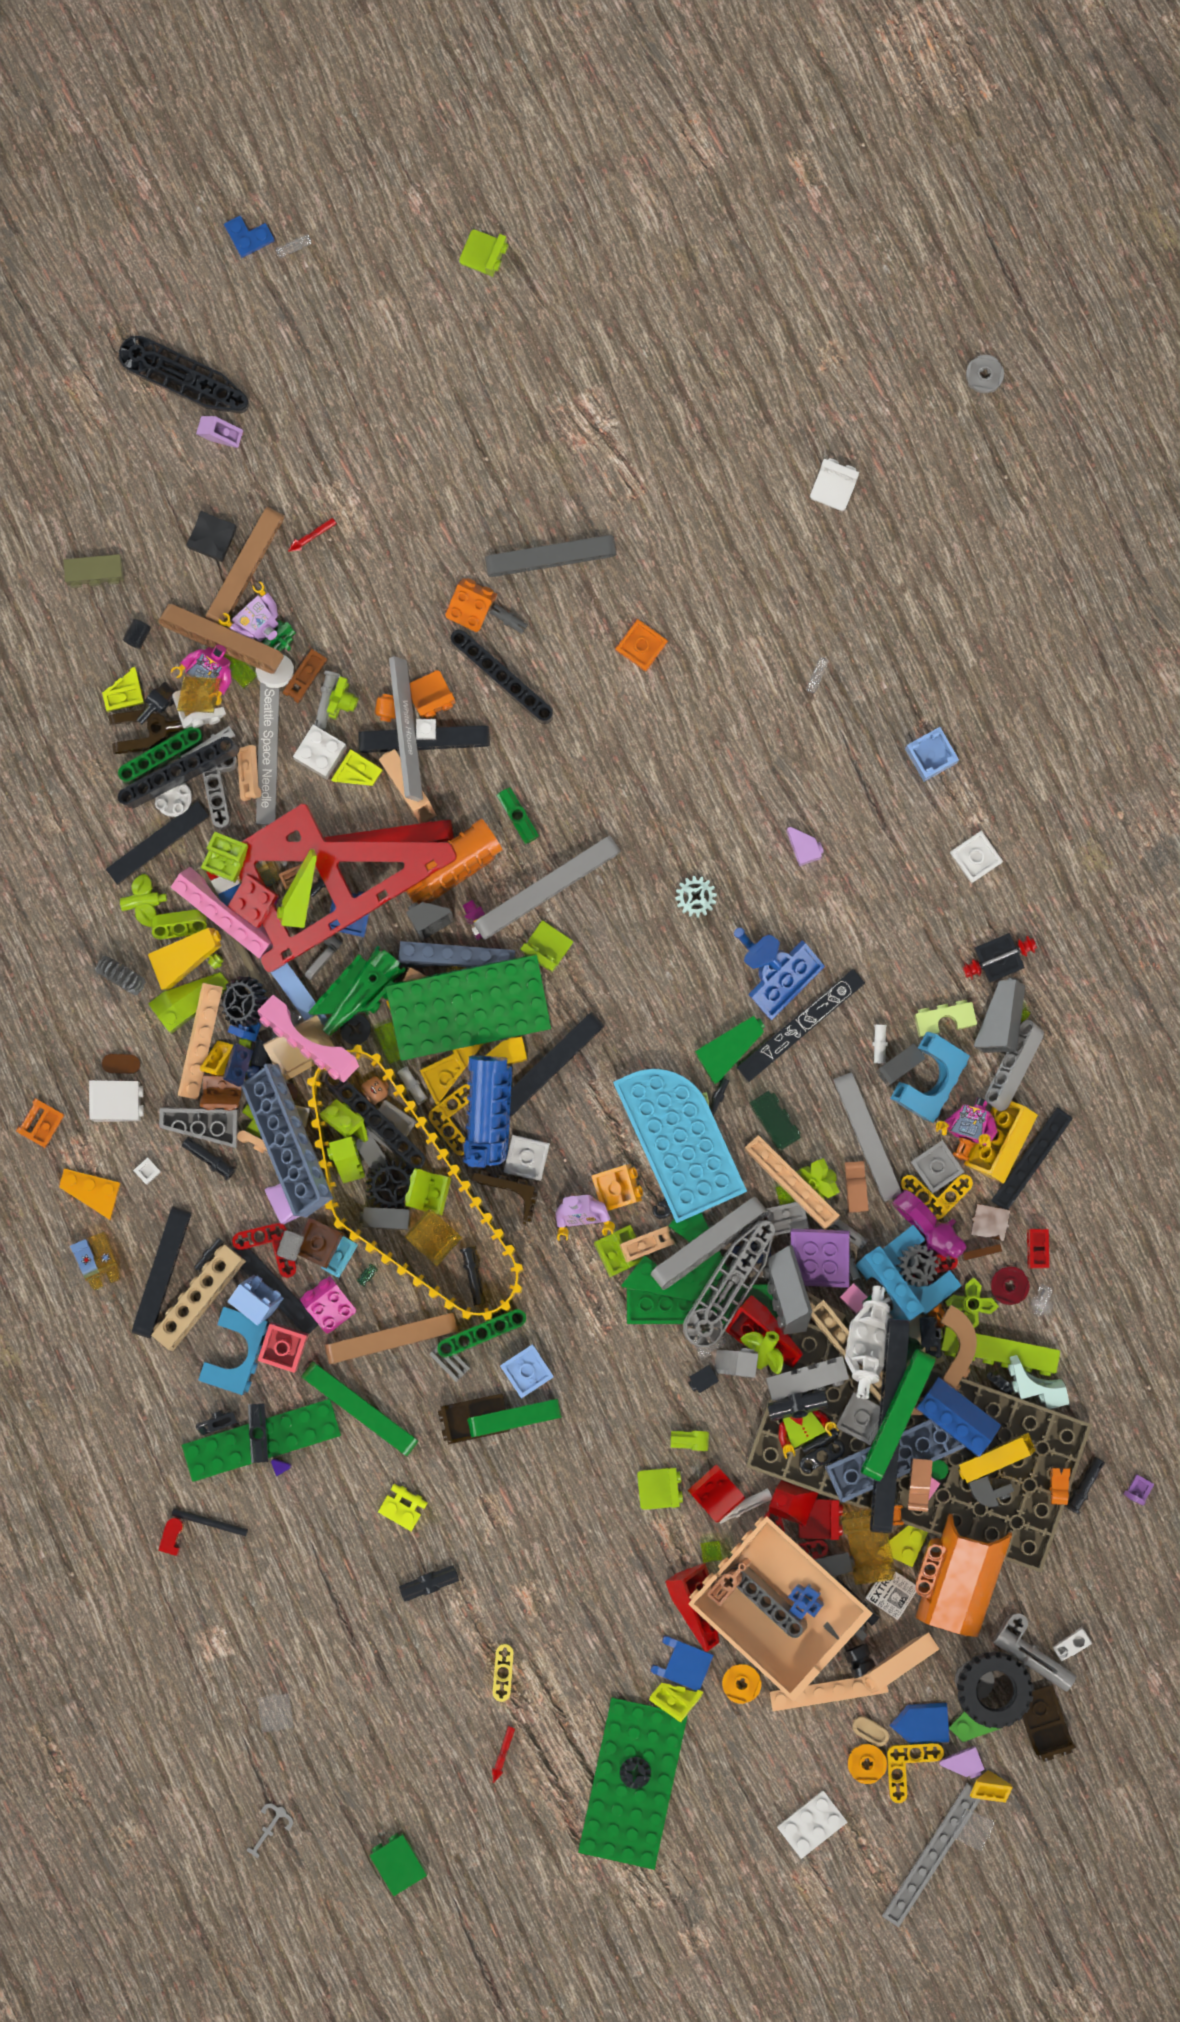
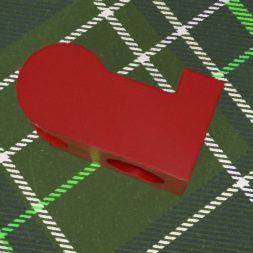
M172 1518L167 1521L158 1551L174 1556L179 1555L181 1548L176 1547L179 1534L184 1529V1523L180 1518Z

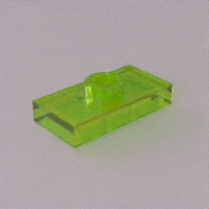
M224 654V657L230 661L231 677L245 689L257 678L256 674L245 662Z
M388 1022L375 1028L374 1032L389 1064L399 1061L400 1056L392 1023Z

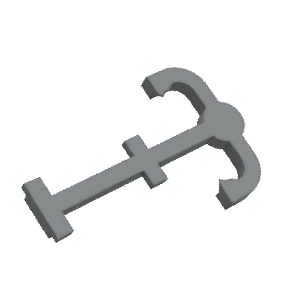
M268 1803L262 1808L261 1812L266 1814L267 1808H272L276 1811V1816L268 1828L263 1827L262 1830L265 1833L254 1849L248 1848L246 1850L256 1858L259 1857L256 1851L267 1835H273L271 1829L280 1817H285L289 1820V1825L285 1827L286 1830L289 1831L293 1826V1818L286 1813L284 1807H277L272 1803Z

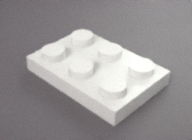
M822 1790L779 1824L777 1828L802 1859L844 1826L847 1821Z

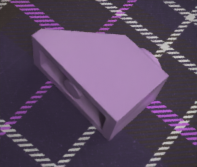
M201 416L196 434L209 441L238 448L243 430L216 416Z
M787 828V834L799 866L821 859V854L824 852L820 842L817 843L815 838L797 829Z
M975 1746L938 1761L942 1767L965 1777L970 1776V1778L981 1775V1771L985 1770Z

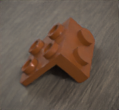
M203 1074V1096L200 1101V1107L205 1110H215L216 1108H224L227 1111L235 1110V1108L239 1107L242 1099V1087L223 1080L224 1075Z

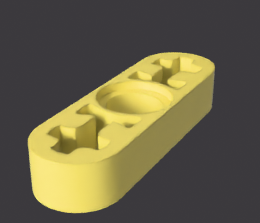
M502 1644L496 1650L493 1696L500 1702L506 1701L511 1693L514 1651L508 1644ZM504 1647L510 1652V1655L506 1657V1662L510 1661V1665L498 1664V1660L502 1661L503 1659L499 1651H503ZM506 1667L509 1670L508 1677L500 1678L497 1673L498 1669ZM496 1680L500 1682L509 1681L508 1685L504 1684V1691H507V1694L503 1698L496 1694V1690L500 1689V1683L496 1684Z

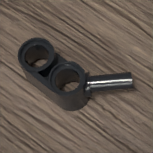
M164 682L157 689L155 688L151 691L145 700L148 707L137 719V722L143 725L154 711L161 714L168 706L171 707L175 703L172 695L177 690L167 682Z

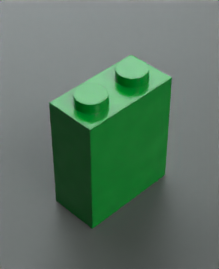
M398 1832L389 1837V1842L385 1845L379 1843L371 1849L372 1853L369 1855L393 1897L428 1875L404 1833L399 1835Z

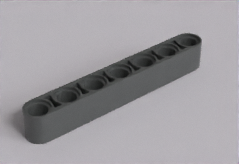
M607 535L486 556L485 562L488 577H497L614 557L617 553L614 536Z

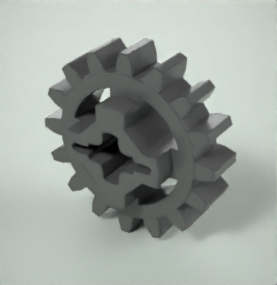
M915 1244L914 1247L907 1246L908 1251H901L904 1256L898 1257V1260L901 1261V1264L896 1265V1267L901 1268L899 1274L904 1275L903 1279L908 1281V1285H915V1287H921V1284L928 1285L927 1280L933 1281L932 1274L938 1273L934 1270L935 1267L939 1266V1264L934 1263L937 1256H931L933 1250H927V1246H920L918 1244Z

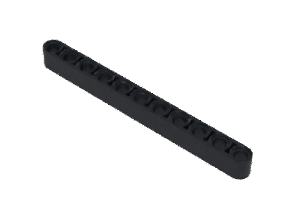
M888 1318L878 1431L906 1371L909 1339L908 1319ZM900 1440L880 1481H873L870 1517L871 1532L889 1534L892 1532Z

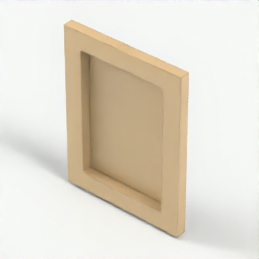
M317 1015L295 1026V1029L311 1042L322 1046L334 1047L332 1040L322 1031L324 1025ZM277 1036L263 1044L272 1064H279L285 1082L316 1065L312 1058L307 1059L303 1056L299 1048L291 1047L287 1043L286 1038Z

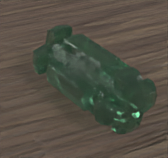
M369 1264L370 1267L364 1270L360 1275V1279H357V1282L363 1287L366 1286V1282L372 1279L375 1275L374 1273L378 1271L373 1264Z

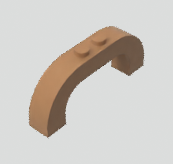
M950 1305L940 1323L950 1328L956 1334L959 1347L956 1356L941 1379L958 1391L961 1387L959 1385L962 1377L966 1379L971 1371L969 1366L975 1356L977 1338L974 1327L967 1316L959 1309ZM919 1397L915 1407L918 1405V1403L921 1401L923 1397ZM914 1408L911 1415L923 1414Z

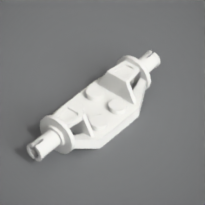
M873 1286L871 1301L864 1302L863 1308L850 1322L845 1360L852 1372V1378L859 1382L856 1396L860 1398V1395H862L861 1399L869 1398L870 1384L879 1381V1375L884 1367L886 1328L890 1307L883 1303L885 1288H881V1286ZM859 1364L863 1365V1370L859 1369Z

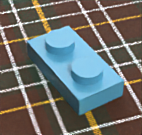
M343 1236L327 1269L321 1268L339 1278L358 1244Z

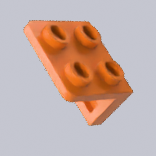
M463 578L456 587L445 616L449 620L474 632H478L498 594L494 593L489 587H482L476 584L472 579Z
M438 670L410 683L411 699L421 719H430L441 710L447 711L456 704L441 672Z

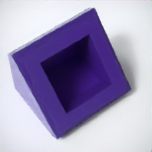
M272 1459L271 1461L276 1477L292 1467L291 1464L277 1459Z

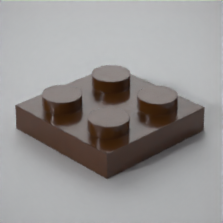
M309 1218L301 1234L304 1239L298 1255L327 1269L344 1234Z

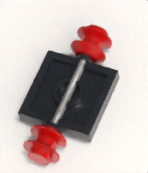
M1010 933L975 947L974 950L979 963L972 959V964L969 965L964 962L965 967H962L963 973L966 978L969 977L973 980V975L977 974L980 977L983 969L988 982H994L1024 969L1025 967L1019 954L1021 953L1027 957V952L1035 953L1034 949L1037 948V945L1033 938L1030 939L1026 936V941L1018 939L1016 947Z

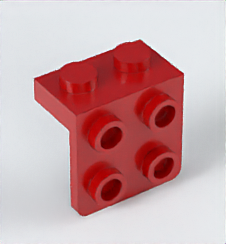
M717 1464L687 1490L716 1523L720 1522L745 1499V1496Z
M816 1500L806 1526L799 1524V1537L802 1539L839 1540V1536H842L843 1526L839 1524V1516L843 1515V1505L839 1504V1500Z

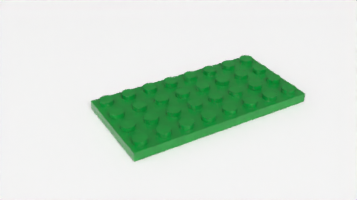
M537 954L385 985L401 1061L551 1029Z
M611 1697L578 1853L655 1870L688 1714L682 1722H679L659 1707ZM640 1757L651 1768L649 1782L640 1789L627 1787L620 1778L621 1765L628 1758ZM636 1765L633 1771L627 1770V1772L632 1774L633 1781L637 1776H644L638 1772V1765Z

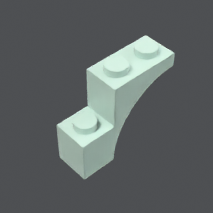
M1017 1355L1010 1357L1011 1364L1008 1365L1010 1375L1014 1376L1015 1380L1012 1382L1014 1393L1018 1392L1021 1399L1038 1395L1040 1403H1044L1047 1409L1069 1404L1067 1389L1062 1379L1044 1380L1034 1377L1022 1367Z

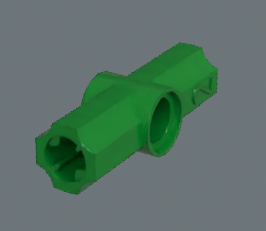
M511 787L496 795L524 844L526 845L536 840L539 835ZM518 811L523 814L521 820H515L512 815Z

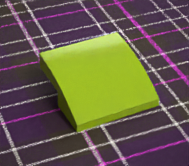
M214 832L206 848L209 852L201 869L236 883L246 857L248 845Z
M631 1225L593 1243L609 1277L639 1264L644 1257L642 1256L627 1263L625 1261L620 1244L637 1238Z

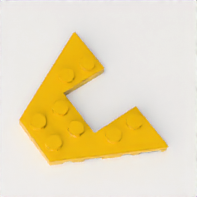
M483 1044L452 1050L454 1054L420 1070L436 1105L440 1103L467 1067L469 1056L476 1055Z

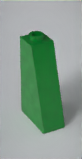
M752 1016L695 1051V1055L714 1086L722 1080L763 1035V1028L765 1026L760 1018L756 1019L755 1016Z

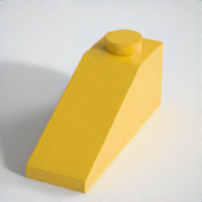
M518 1036L507 1038V1040L502 1041L485 1055L507 1058V1065L527 1061L523 1039Z

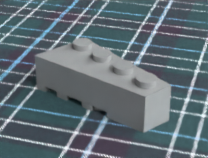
M161 1107L159 1128L238 1148L239 1109L227 1111L224 1108L205 1110L204 1108Z
M742 1348L740 1351L717 1350L714 1373L755 1378L758 1354H754L753 1349Z
M843 1356L765 1379L772 1401H781L788 1399V1396L794 1393L806 1395V1391L814 1389V1392L825 1390L826 1385L833 1384V1387L845 1384L844 1380L849 1379Z

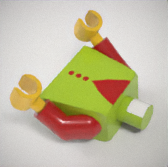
M820 1410L809 1412L807 1416L799 1419L792 1417L783 1418L779 1425L778 1438L784 1457L788 1459L787 1452H792L795 1456L794 1448L824 1432L832 1436L830 1430L836 1428L839 1431L838 1427Z

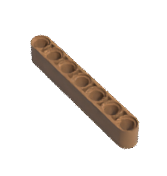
M268 506L265 508L209 608L205 619L219 624L218 619L222 622L228 620L223 613L231 616L280 528L285 515Z
M172 604L167 605L158 620L163 627L213 649L217 644L222 645L226 648V655L270 674L276 672L284 658L280 651Z
M449 1313L328 1344L324 1347L328 1363L334 1364L458 1332L454 1313Z

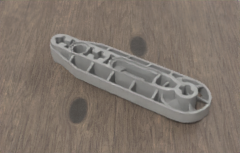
M760 1220L735 1240L727 1250L683 1323V1333L692 1345L709 1347L721 1338L766 1265L775 1232V1227L770 1221ZM762 1226H766V1233H763V1229H761ZM741 1240L744 1241L737 1254L732 1253L735 1245ZM752 1241L757 1243L755 1251H752L750 1248ZM761 1254H763L762 1264L759 1269H756L754 1265ZM730 1255L733 1257V1260L727 1270L724 1271L721 1268ZM741 1259H745L746 1266H742ZM751 1270H753L756 1274L747 1286L744 1284V1281ZM720 1271L724 1275L717 1286L714 1287L711 1284ZM728 1281V1283H727L725 1289H724L723 1292L720 1294L721 1290L723 1289V1287L725 1286L726 1282ZM733 1286V1288L731 1289L730 1293H729L728 1296L726 1297V1294L728 1293V1291L730 1290V1288ZM742 1286L746 1290L739 1301L736 1302L733 1299ZM708 1288H710L713 1292L704 1304L701 1300ZM720 1294L718 1302L714 1303L716 1298ZM722 1299H725L723 1304L720 1306L719 1304L722 1301ZM733 1303L736 1306L727 1319L723 1315L729 1305ZM699 1304L703 1307L702 1309L696 1308ZM711 1307H714L717 1310V1313L710 1310ZM701 1324L706 1325L704 1326L706 1327L705 1331H700L702 1330V1328H700ZM695 1336H700L697 1342L695 1343L693 1341ZM709 1336L712 1342L708 1343L705 1337Z

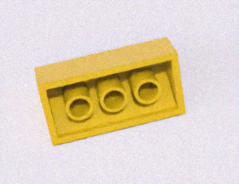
M1012 1101L1004 1111H998L992 1107L990 1114L995 1119L997 1134L991 1141V1147L980 1146L978 1143H975V1147H972L968 1156L969 1161L964 1163L965 1166L1001 1183L1005 1182L1038 1116L1027 1107Z

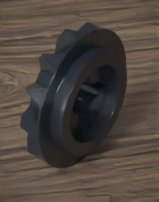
M359 1014L353 1016L340 1027L342 1038L352 1045L365 1042L371 1032L369 1021ZM349 1024L351 1026L359 1025L362 1035L354 1033V1035L350 1036L352 1029Z
M995 1371L987 1373V1378L1006 1394L1013 1392L1011 1389L1012 1385Z
M631 1757L621 1765L620 1778L627 1787L640 1789L649 1782L651 1768L644 1759ZM636 1765H638V1772L644 1776H637L633 1781L632 1774L627 1772V1770L633 1771Z

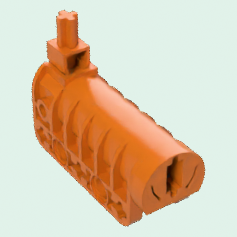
M482 818L472 824L471 828L465 832H460L459 836L453 840L447 841V843L452 844L456 851L457 858L454 862L406 890L413 904L416 902L419 904L422 902L431 903L495 859V855L503 850ZM435 861L426 865L428 871L437 866Z

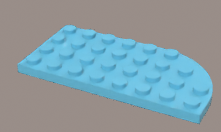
M662 1069L637 1071L613 1082L676 1223L747 1192L703 1094L692 1082L675 1072Z

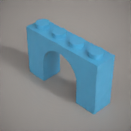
M926 1032L918 1049L934 1058L937 1062L939 1078L936 1085L931 1090L921 1093L910 1085L899 1082L890 1099L923 1120L934 1123L935 1119L939 1117L944 1103L948 1100L953 1086L958 1082L959 1075L966 1067L970 1055L939 1035Z
M912 1225L886 1245L883 1251L899 1272L901 1268L896 1267V1265L901 1264L898 1257L904 1256L901 1251H908L907 1246L914 1247L915 1244L920 1245L925 1239L916 1227ZM949 1270L928 1286H908L925 1309L922 1312L925 1315L962 1285Z
M880 1246L865 1255L856 1264L866 1280L874 1277L885 1288L893 1303L894 1308L889 1312L893 1318L908 1319L910 1322L925 1310Z
M223 1307L217 1325L243 1335L248 1343V1356L243 1364L234 1369H226L204 1362L198 1381L240 1395H244L245 1392L248 1393L252 1384L249 1379L251 1373L255 1374L258 1363H256V1359L260 1354L263 1345L262 1341L266 1336L269 1322L263 1321L257 1326L241 1312Z

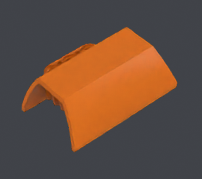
M949 1513L941 1539L933 1538L927 1544L916 1578L915 1589L918 1595L922 1597L915 1618L928 1625L947 1631L978 1637L1012 1533L1008 1532L1003 1538L989 1544L965 1538L957 1532L954 1526L953 1514ZM939 1547L941 1551L933 1552L931 1548ZM930 1564L933 1565L935 1569L928 1570L925 1566ZM922 1582H926L929 1584V1586L923 1588L919 1584Z

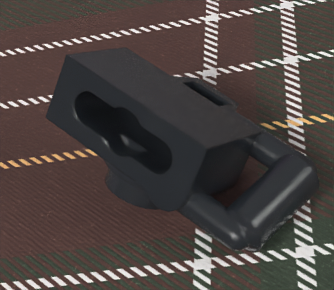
M937 1316L919 1318L921 1346L925 1347V1353L935 1358H941V1338L944 1337V1330L938 1326ZM930 1347H937V1351H930Z
M221 1410L211 1414L213 1418L197 1423L196 1429L201 1435H206L207 1433H212L239 1422L236 1411L223 1413Z

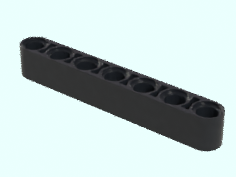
M458 629L452 632L450 638L452 646L539 723L548 724L552 721L553 711L546 702L465 631ZM457 636L464 637V642L457 644L454 639ZM476 648L479 653L476 656H471L468 654L469 650ZM487 660L493 663L492 667L488 669L482 666L483 662ZM499 673L507 675L504 681H499L496 677ZM515 685L521 687V691L517 694L511 692V688ZM527 698H533L536 702L533 706H528L525 704ZM547 710L550 715L544 719L539 716V713Z
M489 726L436 728V740L416 739L417 750L490 746ZM397 730L358 732L360 753L388 752L394 749L400 751Z
M221 737L121 789L117 796L118 801L128 808H136L235 757L240 750L239 744L229 737ZM231 743L230 749L226 751V746ZM214 752L213 758L209 759V755ZM198 761L197 766L193 768V763ZM181 769L180 775L176 776V772ZM164 778L163 784L160 785V780ZM148 786L147 792L143 794V789ZM131 795L130 801L127 802V797Z
M590 1012L511 1088L510 1117L604 1028L603 1022L593 1012Z
M328 1073L326 1074L325 1087L342 1104L346 1103L351 1111L355 1114L359 1113L364 1119V1125L410 1169L423 1168L425 1155L347 1080L343 1083L338 1079L339 1082L336 1085H331L328 1082L331 1076ZM349 1090L352 1092V1097L344 1098L342 1092ZM362 1103L366 1106V1110L360 1112L356 1109V1105ZM371 1117H378L380 1123L377 1125L371 1124L369 1121ZM386 1130H391L394 1136L386 1138L383 1133ZM400 1143H405L408 1149L401 1152L397 1146ZM417 1156L421 1158L422 1162L419 1165H414L411 1159Z
M175 1206L171 1208L133 1324V1334L149 1339L152 1337L153 1328L157 1323L191 1218V1211Z

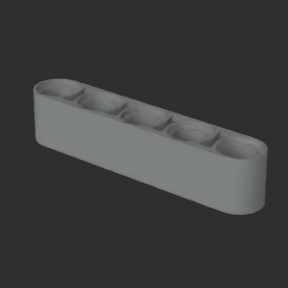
M1026 1020L1020 1025L1017 1052L1006 1053L985 1095L986 1102L998 1111H1004L1010 1105L1044 1036V1031L1031 1020Z

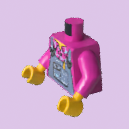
M217 644L214 649L208 647L205 650L199 649L189 653L180 662L179 667L171 669V674L174 670L179 669L180 674L176 678H181L185 669L187 675L213 692L209 695L208 701L211 703L213 698L217 697L215 705H220L222 702L221 695L225 694L231 684L230 661L224 657L226 648Z
M978 1097L974 1107L963 1105L962 1108L958 1109L945 1121H938L936 1123V1132L942 1129V1135H946L947 1130H949L954 1137L967 1139L978 1143L980 1146L991 1147V1141L997 1134V1127L993 1116L985 1110L987 1106L986 1100Z

